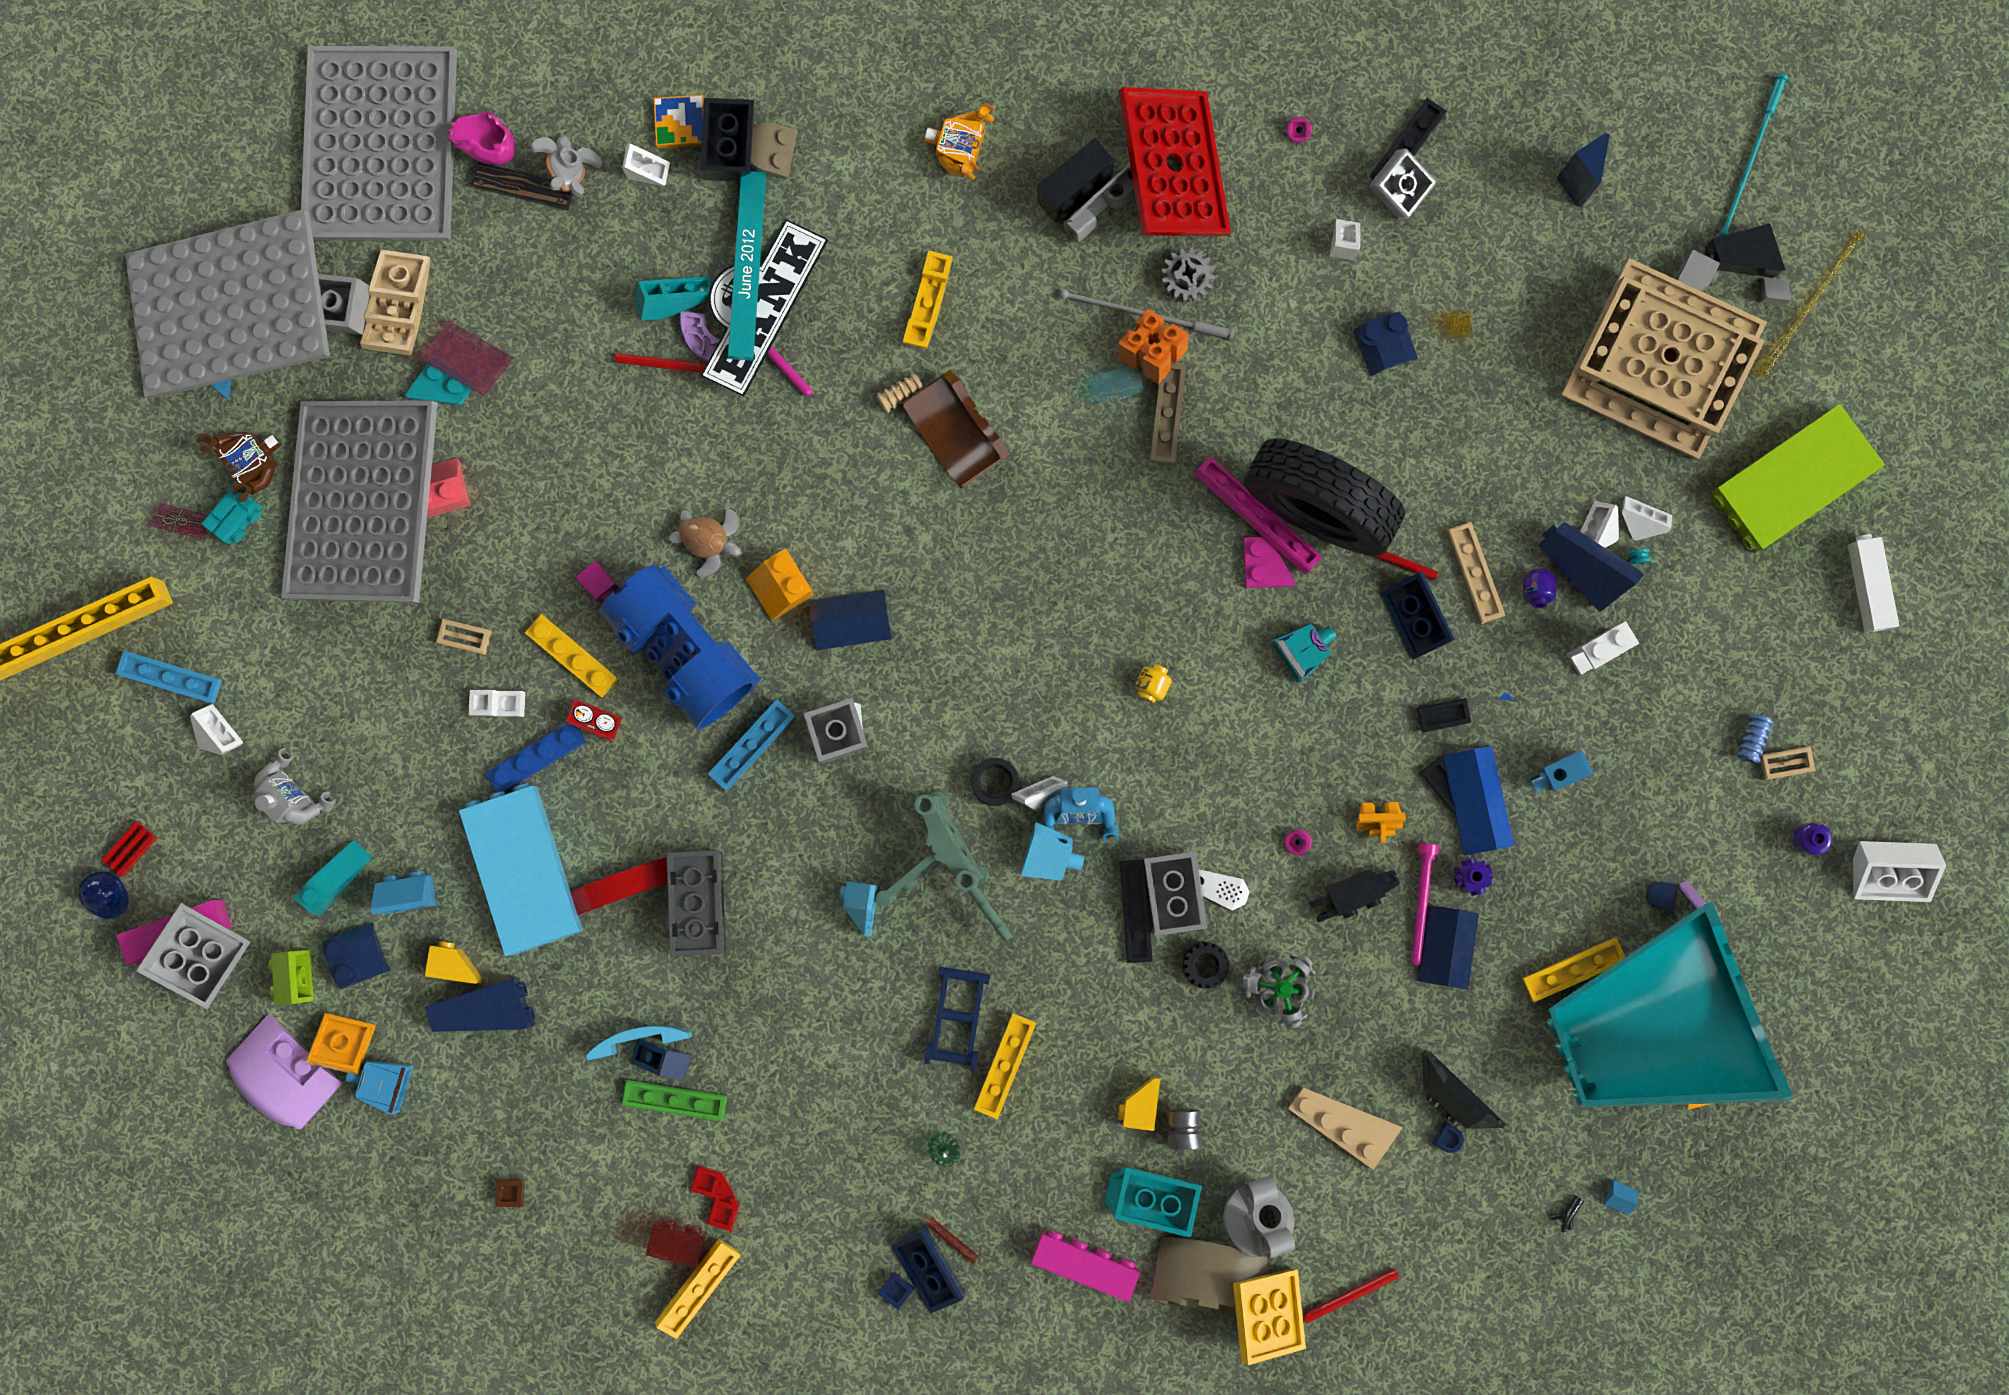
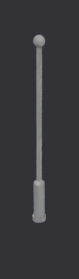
M1062 289L1059 292V296L1062 299L1072 298L1138 315H1143L1145 312L1131 307L1072 294L1066 289ZM1157 314L1164 318V321L1192 327L1194 331L1227 338L1230 341L1234 337V328H1224L1200 321L1193 323Z

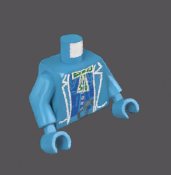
M1061 788L1056 796L1046 801L1043 816L1044 826L1055 830L1054 824H1105L1103 828V841L1107 842V835H1113L1115 842H1117L1118 826L1114 824L1116 821L1113 802L1108 797L1101 795L1098 788Z

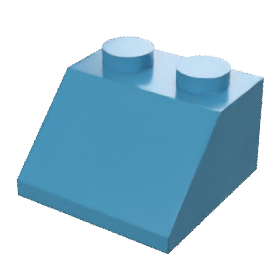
M424 871L408 873L409 878L399 880V875L383 877V882L375 883L371 914H389L437 906L432 875H424Z

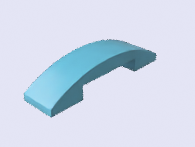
M653 1025L638 1027L606 1039L593 1048L586 1057L588 1061L614 1055L617 1053L616 1043L661 1034L664 1044L690 1038L692 1034L691 1031L674 1026Z

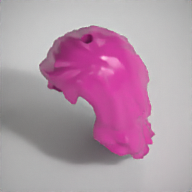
M491 111L470 114L469 116L463 115L458 117L456 122L451 123L452 128L448 130L450 133L448 140L450 143H453V148L456 147L464 151L471 159L489 165L501 166L514 157L516 141L509 129Z

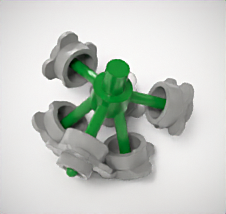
M1292 953L1290 955L1292 962L1289 964V968L1293 973L1287 980H1282L1285 975V969L1288 967L1286 960H1278L1274 955H1268L1265 958L1264 965L1258 969V973H1255L1256 968L1252 967L1250 974L1246 973L1244 975L1242 987L1247 989L1246 997L1250 998L1251 993H1254L1253 999L1257 1005L1255 1011L1260 1016L1264 1014L1277 1015L1279 1013L1278 997L1283 998L1286 1008L1280 1011L1281 1019L1277 1023L1279 1026L1286 1025L1287 1028H1296L1301 1025V1020L1308 1016L1307 1012H1301L1300 1007L1307 999H1313L1314 990L1309 988L1306 979L1308 974L1310 976L1315 975V971L1311 967L1313 963L1305 955L1297 956ZM1266 976V978H1267L1269 981L1276 982V983H1275V984H1271V983L1262 982V981H1263V977ZM1262 987L1274 990V992L1264 991L1263 993H1261L1260 990Z

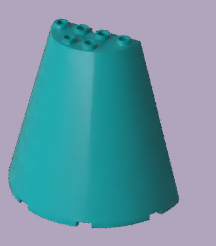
M1713 901L1704 904L1548 1009L1551 1018L1547 1019L1552 1034L1557 1033L1560 1040L1556 1042V1047L1560 1057L1563 1058L1565 1065H1567L1564 1066L1569 1082L1571 1081L1574 1089L1577 1088V1090L1573 1091V1095L1578 1106L1583 1105L1585 1108L1784 1102L1793 1100V1095L1784 1073L1774 1056L1743 981Z

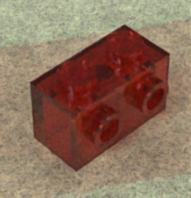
M661 1218V1221L657 1220L652 1226L645 1255L697 1267L701 1260L707 1232L701 1231L702 1227L693 1224H686V1227L676 1225L677 1221Z

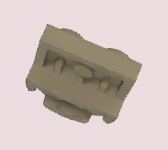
M764 122L753 127L751 171L763 172L781 179H787L798 130L772 122Z

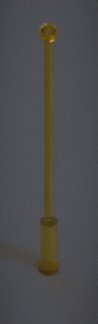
M1863 231L1855 233V239L1786 337L1780 339L1763 365L1758 368L1757 373L1765 378L1770 375V371L1789 346L1788 341L1857 243L1865 238Z

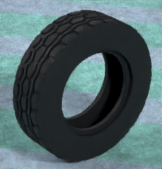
M1272 438L1263 442L1252 465L1249 467V471L1244 477V485L1249 493L1270 511L1323 541L1355 553L1369 556L1383 555L1387 552L1405 518V508L1402 503L1378 481L1333 455L1292 440Z

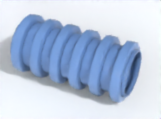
M1754 714L1750 716L1752 721L1748 722L1747 726L1749 729L1745 730L1747 735L1742 739L1744 744L1740 745L1741 752H1738L1737 756L1751 763H1759V755L1763 754L1761 749L1766 745L1764 740H1768L1767 733L1771 731L1769 726H1772L1774 722L1766 716Z

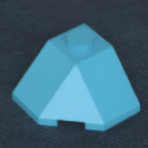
M847 881L846 886L841 887L839 901H844L843 908L863 935L871 937L876 895L879 886Z

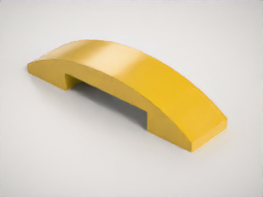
M928 251L912 315L908 321L903 338L904 344L924 349L928 348L941 307L953 256Z

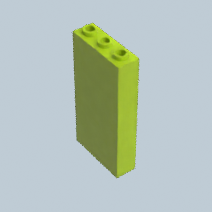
M1839 404L1711 491L1713 495L1712 500L1719 509L1724 510L1728 516L1727 521L1730 526L1740 532L1743 537L1742 542L1746 548L1756 553L1801 524L1885 466V464L1842 405Z

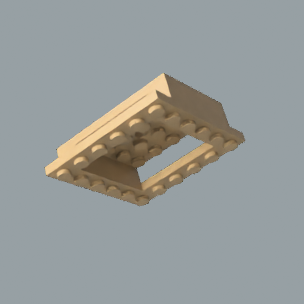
M1629 258L1560 396L1698 460L1710 437L1719 434L1764 343L1760 336L1767 322ZM1671 348L1676 351L1677 359L1674 362H1668L1665 359L1664 352L1666 349ZM1601 380L1688 422L1687 424L1681 423L1597 382Z

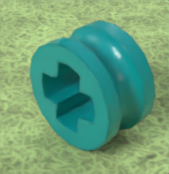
M1650 549L1628 552L1627 556L1631 558L1628 563L1634 566L1652 562V558L1648 557Z

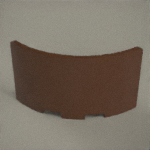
M951 370L902 403L903 408L921 436L959 488H964L1011 456L1000 436L994 431L984 417L982 418L978 411L974 409L976 407L975 403L960 379Z

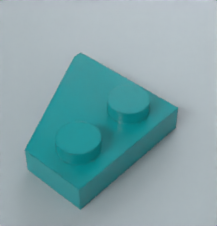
M432 357L405 396L410 400H432L437 403L461 406L475 385Z

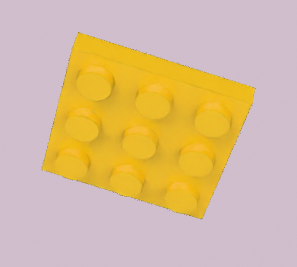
M1290 1268L1233 1283L1241 1364L1251 1365L1306 1349L1298 1269Z

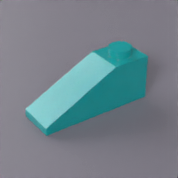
M710 276L638 281L634 304L640 319H665L708 301L712 281Z
M353 840L316 873L294 899L312 915H323L373 856Z

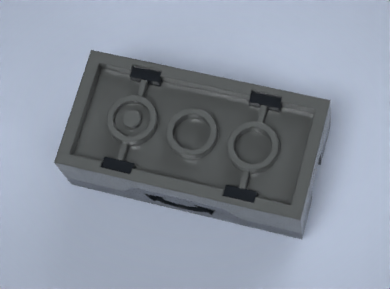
M722 851L667 853L670 956L725 954Z

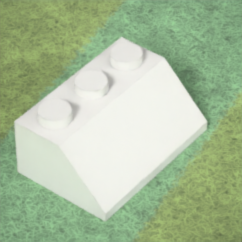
M1860 841L1853 858L1854 899L1931 902L1946 867L1937 844Z

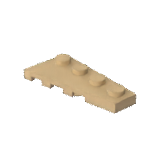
M1304 1087L1300 1089L1288 1107L1289 1110L1373 1170L1403 1128Z

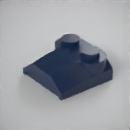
M1401 312L1387 314L1366 322L1353 330L1371 377L1389 368L1418 359L1407 329V320Z
M374 923L323 941V953L332 978L339 989L347 988L391 971L377 938Z

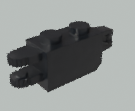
M1364 870L1323 888L1326 895L1309 902L1311 908H1316L1327 901L1330 902L1333 910L1319 914L1316 917L1317 922L1324 921L1333 916H1343L1346 919L1358 914L1357 909L1366 905L1367 909L1381 904L1380 899L1386 897L1385 893L1398 886L1400 881L1394 870L1379 874L1371 870Z

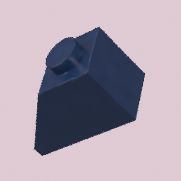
M638 1039L631 1064L658 1076L684 1080L686 1071L689 1068L691 1055L675 1048Z

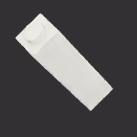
M1872 534L1858 536L1855 542L1848 544L1864 632L1869 633L1899 627L1882 537L1872 538Z

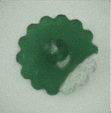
M937 1132L935 1136L930 1138L931 1142L928 1143V1153L937 1165L951 1167L954 1163L958 1162V1157L961 1155L959 1151L960 1146L952 1134Z

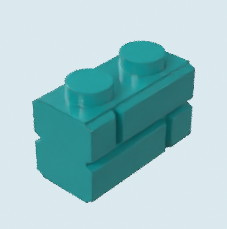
M233 486L201 523L218 538L230 545L242 540L245 536L244 530L250 523H255L262 514L261 509L264 507L250 495H248L246 502H240L239 496L242 493L238 492L233 495Z

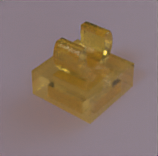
M1470 311L1444 314L1446 339L1471 338L1473 336Z

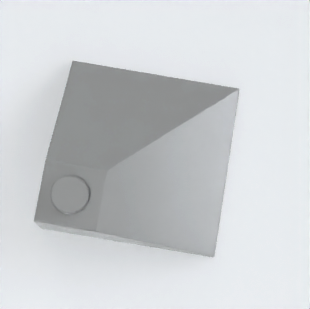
M180 903L136 971L207 1009L250 944V941Z

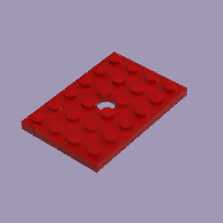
M1122 87L1118 93L1142 235L1225 237L1229 235L1231 230L1207 91ZM1168 155H1172L1176 161L1180 162L1181 169L1179 172H1174L1168 167L1166 162Z

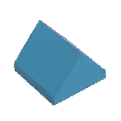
M1612 1180L1603 1204L1629 1215L1638 1205V1191Z

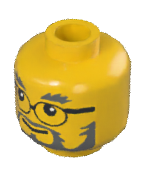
M1154 664L1153 667L1145 666L1134 685L1138 691L1137 695L1151 703H1155L1156 700H1163L1172 683L1171 678L1166 675L1168 670L1158 664Z

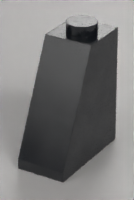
M1770 223L1712 239L1705 246V256L1719 262L1717 270L1768 278H1775L1785 271Z

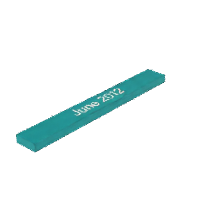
M751 171L750 174L741 177L728 359L754 360L766 173Z

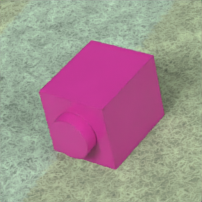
M596 561L576 577L599 603L605 601L612 592L616 594L615 590L619 588Z

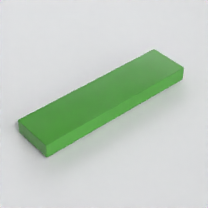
M626 1079L621 1106L723 1122L728 1095Z

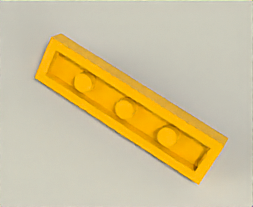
M541 614L525 632V634L600 697L603 698L619 679L544 615Z
M1612 938L1521 978L1531 1002H1536L1603 973L1624 959L1625 955L1617 938Z
M1012 1013L974 1110L998 1120L1036 1022Z
M718 1239L654 1322L656 1327L677 1339L740 1257L739 1251Z

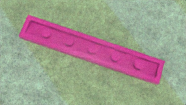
M1211 456L1196 470L1194 475L1305 575L1322 558L1315 549L1276 514L1256 500L1249 493L1248 489Z

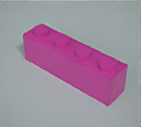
M212 900L191 908L225 928L232 929L223 900ZM172 915L116 935L125 964H136L139 967Z
M1049 1229L1048 1233L1045 1231L1041 1232L1031 1259L1032 1265L1130 1302L1140 1274V1270L1135 1267L1136 1263L1123 1257L1121 1261L1111 1258L1112 1253L1104 1249L1097 1248V1251H1093L1087 1248V1243L1078 1239H1073L1070 1242L1063 1239L1062 1233Z

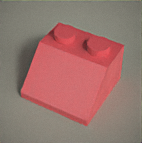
M459 458L433 464L427 518L471 506Z

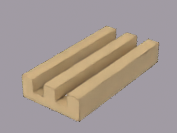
M442 619L435 643L486 655L492 631ZM446 625L481 633L484 636L481 639L445 629ZM447 635L480 643L481 647L477 648L444 640L443 636Z
M1811 746L1759 755L1761 760L1760 767L1764 774L1762 775L1763 780L1816 771ZM1799 753L1806 754L1805 758L1768 764L1767 760ZM1806 762L1808 763L1807 768H1801L1785 772L1770 774L1769 770L1772 768L1784 767Z

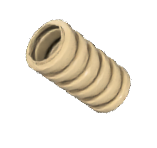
M912 373L910 378L905 377L903 382L898 381L896 386L891 385L889 390L884 389L882 394L880 392L877 393V399L885 412L889 413L891 408L896 409L898 404L902 405L903 401L924 388L916 374Z

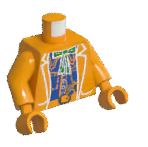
M988 103L982 104L978 110L945 119L942 131L928 127L925 142L937 145L936 158L951 176H967L970 180L975 179L973 172L980 169L976 165V161L985 134V122L982 121L984 119L987 122L994 121V117L988 113L994 111L995 108Z

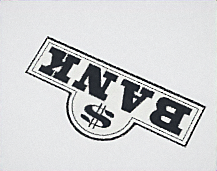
M787 219L784 221L763 262L760 264L753 361L728 359L731 308L728 306L732 304L735 264L728 266L716 276L709 290L708 303L712 316L725 331L700 375L701 377L745 397L828 243V239Z

